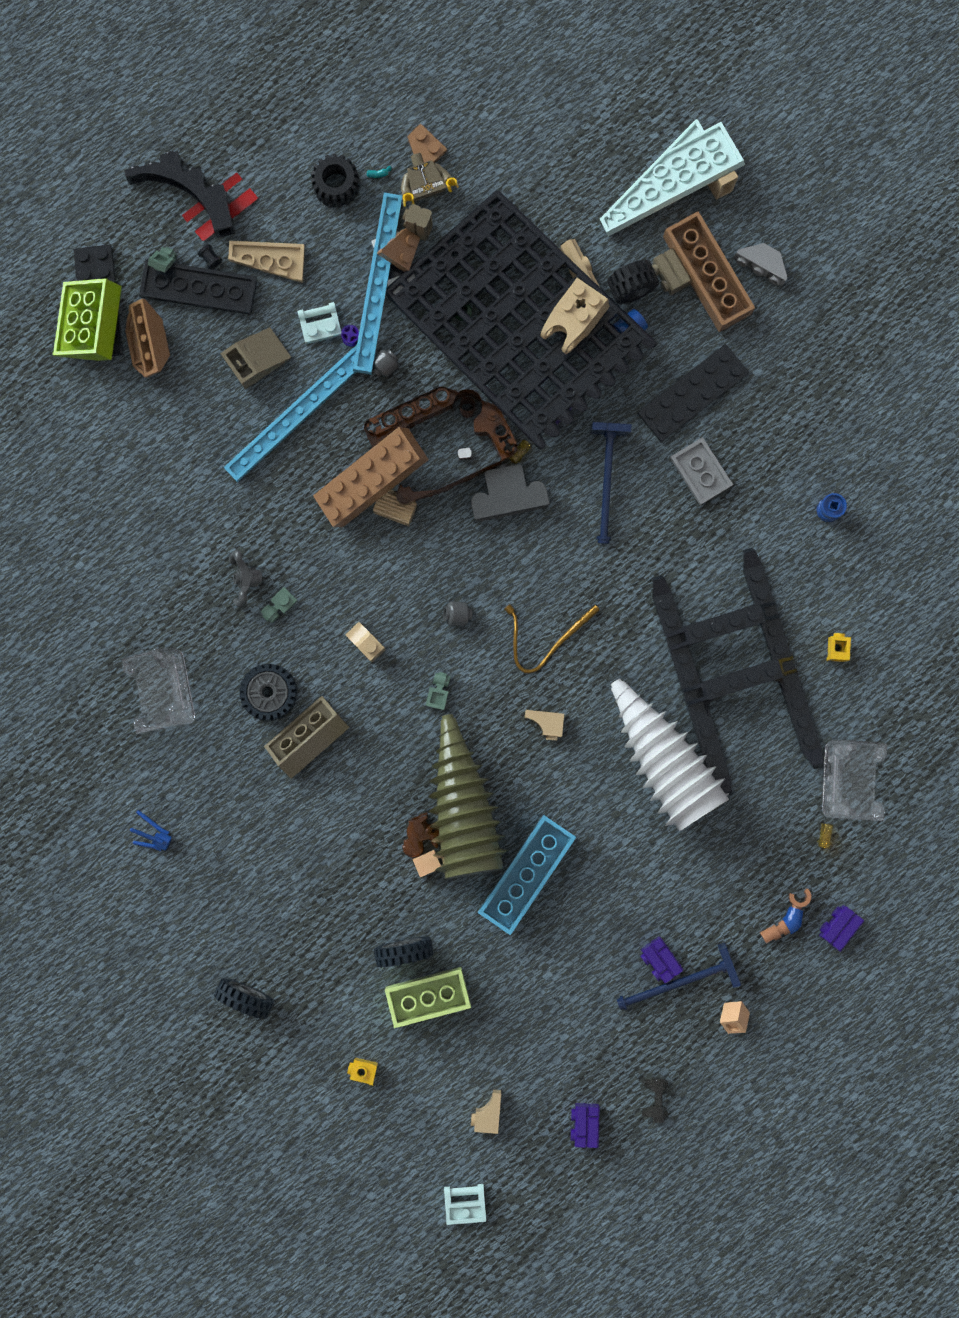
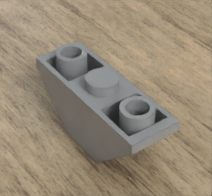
M765 243L738 249L734 257L737 260V264L742 267L747 266L751 268L753 273L758 276H765L773 285L783 286L787 279V274L779 251Z

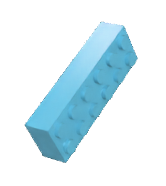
M542 815L478 910V913L511 935L576 837L545 815Z

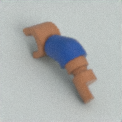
M807 888L803 892L805 900L802 903L797 902L794 894L789 893V901L792 907L788 908L785 917L782 918V921L778 922V926L773 925L760 932L766 943L780 939L782 934L787 935L790 933L792 935L799 930L803 918V911L801 909L811 901V893Z

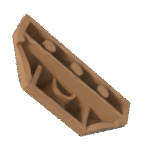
M142 298L129 305L128 310L130 312L127 317L125 331L133 367L145 378L161 372L170 353L162 318L146 299Z

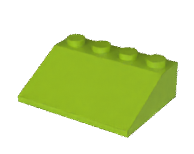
M108 279L63 282L53 351L54 356L95 361L112 360L122 286Z

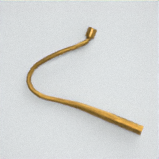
M510 604L507 605L504 610L511 614L514 619L513 654L518 669L524 673L538 671L557 648L599 612L600 609L594 605L554 644L543 661L537 667L528 670L524 669L518 661V620L514 612L515 609Z

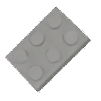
M703 437L670 457V460L700 506L733 485Z

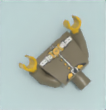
M421 153L411 156L413 167L407 169V173L402 179L403 206L406 207L407 201L414 204L415 201L444 192L446 188H448L449 192H452L451 186L459 188L457 180L452 178L449 172L437 163L434 164L432 160L424 162Z

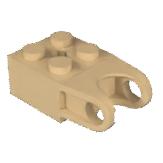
M576 278L551 312L541 331V337L547 339L558 331L566 333L567 337L562 347V352L568 354L589 335L610 307L608 298Z

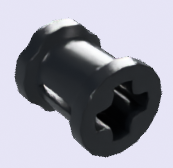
M210 244L204 246L198 252V256L207 263L208 269H215L223 261L221 257L215 254Z

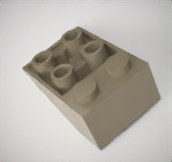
M270 327L236 342L220 353L245 390L291 359V356Z

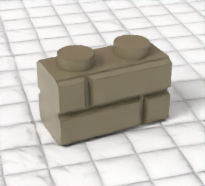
M412 204L409 209H405L403 226L420 237L421 240L426 241L433 227L431 210L421 209L420 206Z
M673 248L653 259V269L662 280L660 283L665 292L668 291L670 295H673L690 285L692 280Z

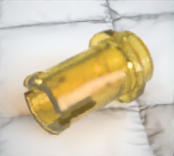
M522 440L518 445L516 455L509 459L514 464L521 463L524 455L532 448L526 440Z
M821 823L820 837L817 840L818 847L830 849L833 825Z

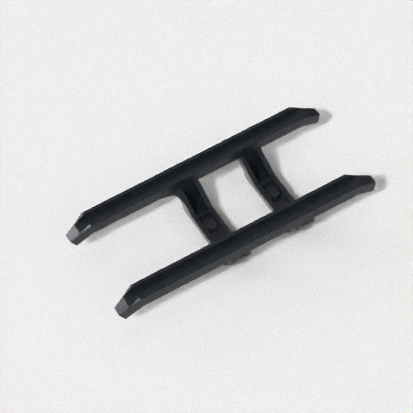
M753 548L743 550V573L754 605L693 623L684 628L682 627L672 592L665 578L662 575L652 578L653 602L702 755H707L704 760L705 766L707 768L716 766L712 776L715 780L724 779L720 787L725 794L729 793L728 796L732 793L730 775L711 718L709 706L713 700L724 695L767 682H778L802 754L813 769L823 767L824 765L822 748L797 674L798 671L784 634L780 615L777 612L776 603L773 600L762 563L756 550ZM761 625L772 661L700 683L689 646L738 630Z

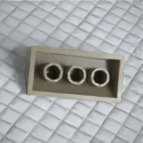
M321 696L264 747L276 764L290 778H293L341 736L349 726L325 698Z

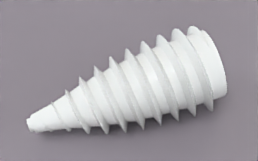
M621 679L614 681L611 684V690L620 710L619 717L623 718L625 724L621 733H628L630 738L625 748L634 747L635 754L630 759V762H640L641 767L636 775L646 774L648 780L643 788L653 787L655 791L650 801L660 800L662 803L658 814L666 812L669 814L670 819L665 826L676 825L680 832L728 801L727 796L729 793L725 794L720 787L724 779L715 780L712 776L716 766L707 768L703 764L707 755L697 756L694 752L698 743L689 745L684 741L688 732L679 734L674 730L678 721L668 723L663 719L666 711L662 713L656 712L651 708L653 703L647 704L625 681Z

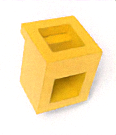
M834 633L833 636L829 637L827 661H850L851 637H845V634ZM836 644L840 646V651L835 650Z
M355 1058L354 1063H349L347 1074L351 1075L350 1080L373 1086L378 1063ZM364 1069L365 1074L359 1075L358 1070Z

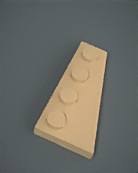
M229 241L228 259L230 262L303 283L304 244Z

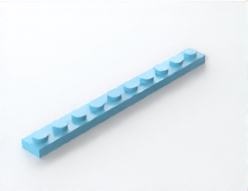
M385 192L383 195L353 372L372 375L391 263L379 256L377 252L385 247L391 239L396 237L402 204L401 195Z
M357 345L224 467L237 482L357 373L353 372Z

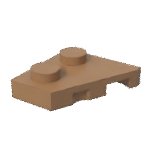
M419 124L408 135L413 155L421 153L424 162L432 160L435 164L447 152V148L422 124Z
M405 228L395 238L391 239L385 247L380 249L377 254L402 271H409L420 237Z

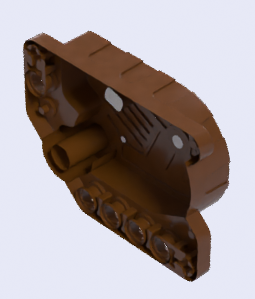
M438 387L368 419L364 424V430L373 448L398 427L409 429L450 409L453 412L455 402L461 397L464 398L460 401V413L464 418H471L475 413V402L471 397L477 399L481 404V413L474 419V434L490 438L500 461L438 490L414 492L411 491L410 486L403 488L399 483L397 484L399 488L396 498L399 504L406 506L425 497H432L441 492L444 493L454 488V486L470 481L488 470L496 469L503 461L515 456L518 446L502 412L494 404L483 401L479 394L473 390L465 389L457 392L446 387ZM441 391L447 394V399L444 401H439L436 397ZM421 400H428L430 406L427 409H422L419 406ZM464 404H471L474 407L468 412L461 409ZM404 408H411L413 414L410 417L403 416L402 410ZM389 415L394 416L396 419L392 425L385 423V418ZM381 419L382 425L385 428L382 429L380 425L376 427V432H372V430L368 431V429L370 428V424L377 426L380 424L378 420ZM497 427H504L506 434L498 436L495 432ZM510 437V439H507L509 446H514L512 452L505 451L506 444L504 441L502 443L500 441ZM470 448L458 450L459 460L471 459Z

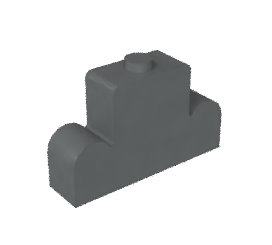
M503 464L497 466V469L486 471L485 482L488 495L477 493L471 500L475 523L544 509L550 505L547 489L542 482L534 481L529 487L526 486L522 465L520 464L512 466Z

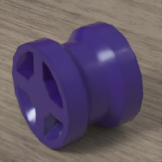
M354 325L345 326L341 331L343 343L348 347L357 345L358 328Z

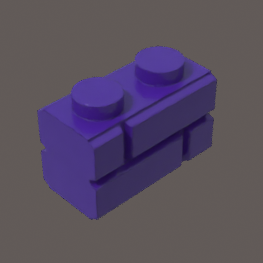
M844 905L835 908L831 914L833 918L829 923L826 921L821 926V933L819 934L822 939L840 952L864 922L861 917Z
M660 936L640 949L643 953L640 957L646 965L651 964L654 969L652 974L658 982L662 980L663 983H667L683 971V968Z
M575 1103V1109H571V1121L575 1122L574 1129L570 1131V1140L574 1141L575 1147L599 1148V1104Z

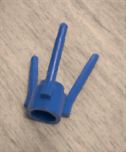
M138 810L136 813L161 833L151 836L131 828V832L152 840L153 843L133 841V844L153 848L158 851H166L172 839L168 835L169 831L161 828Z

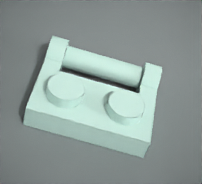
M334 302L329 303L327 306L303 311V309L298 310L306 344L341 336V328ZM327 313L332 315L330 318L306 323V318Z
M484 1184L462 1188L444 1187L447 1225L486 1222ZM478 1194L479 1200L451 1202L452 1196Z

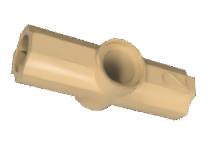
M570 239L560 246L561 251L598 285L592 273L590 261L586 256H583L576 240ZM569 269V271H570V273H571V275H572V277H573V279H574V278L576 277V275Z

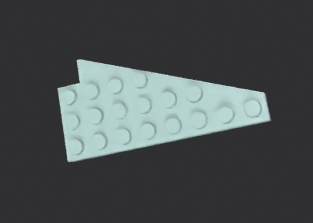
M696 119L600 218L608 237L745 165L742 156L722 122L703 130L698 119Z

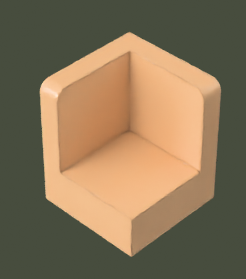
M435 850L412 859L420 877L434 872L441 866L438 858L433 856L436 853Z
M742 1001L724 1003L720 1023L728 1034L746 1033L750 1013Z

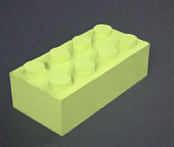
M462 967L390 985L385 988L394 1028L471 1008Z

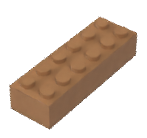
M699 211L665 229L664 240L670 249L673 248L692 280L691 286L718 332L723 331L753 313L755 306Z
M398 427L313 496L333 527H344L429 459L410 430Z

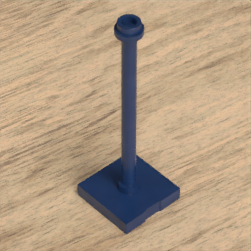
M593 422L590 427V434L604 435L606 437L600 536H597L598 543L609 544V540H611V537H608L614 438L616 436H628L631 433L632 424Z
M726 944L718 945L723 961L719 962L720 964L624 998L622 995L617 999L620 1010H628V1005L720 972H728L733 988L741 986Z

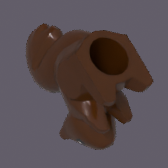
M427 812L408 821V839H405L402 845L403 852L408 857L415 858L420 856L424 851L423 841L427 839L431 841L439 836V830L429 827L431 824H428L426 821L428 819ZM431 842L433 846L437 849L438 844Z

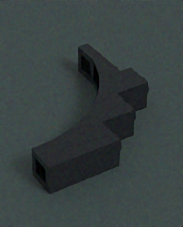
M168 151L160 155L161 162H151L145 166H133L124 170L130 185L145 181L161 182L175 186L193 196L209 214L217 238L235 234L224 185L214 184L207 188L201 168H189L187 171H184L182 159L178 151Z

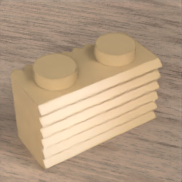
M394 490L388 491L376 501L373 508L374 514L410 526L417 508L416 502L406 506L399 504L396 498L397 492Z

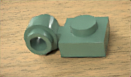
M162 247L160 252L156 251L149 258L148 265L157 271L166 272L175 262L177 253L169 247Z
M283 587L270 600L274 606L268 604L261 611L262 617L267 622L273 623L280 616L278 614L279 610L285 614L298 600Z
M443 672L435 673L433 684H436L437 688H429L425 706L445 710L449 691H445L443 688L449 686L451 676H447V673Z

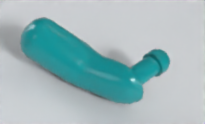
M388 166L386 169L378 171L368 170L366 175L368 178L385 177L392 170V167Z

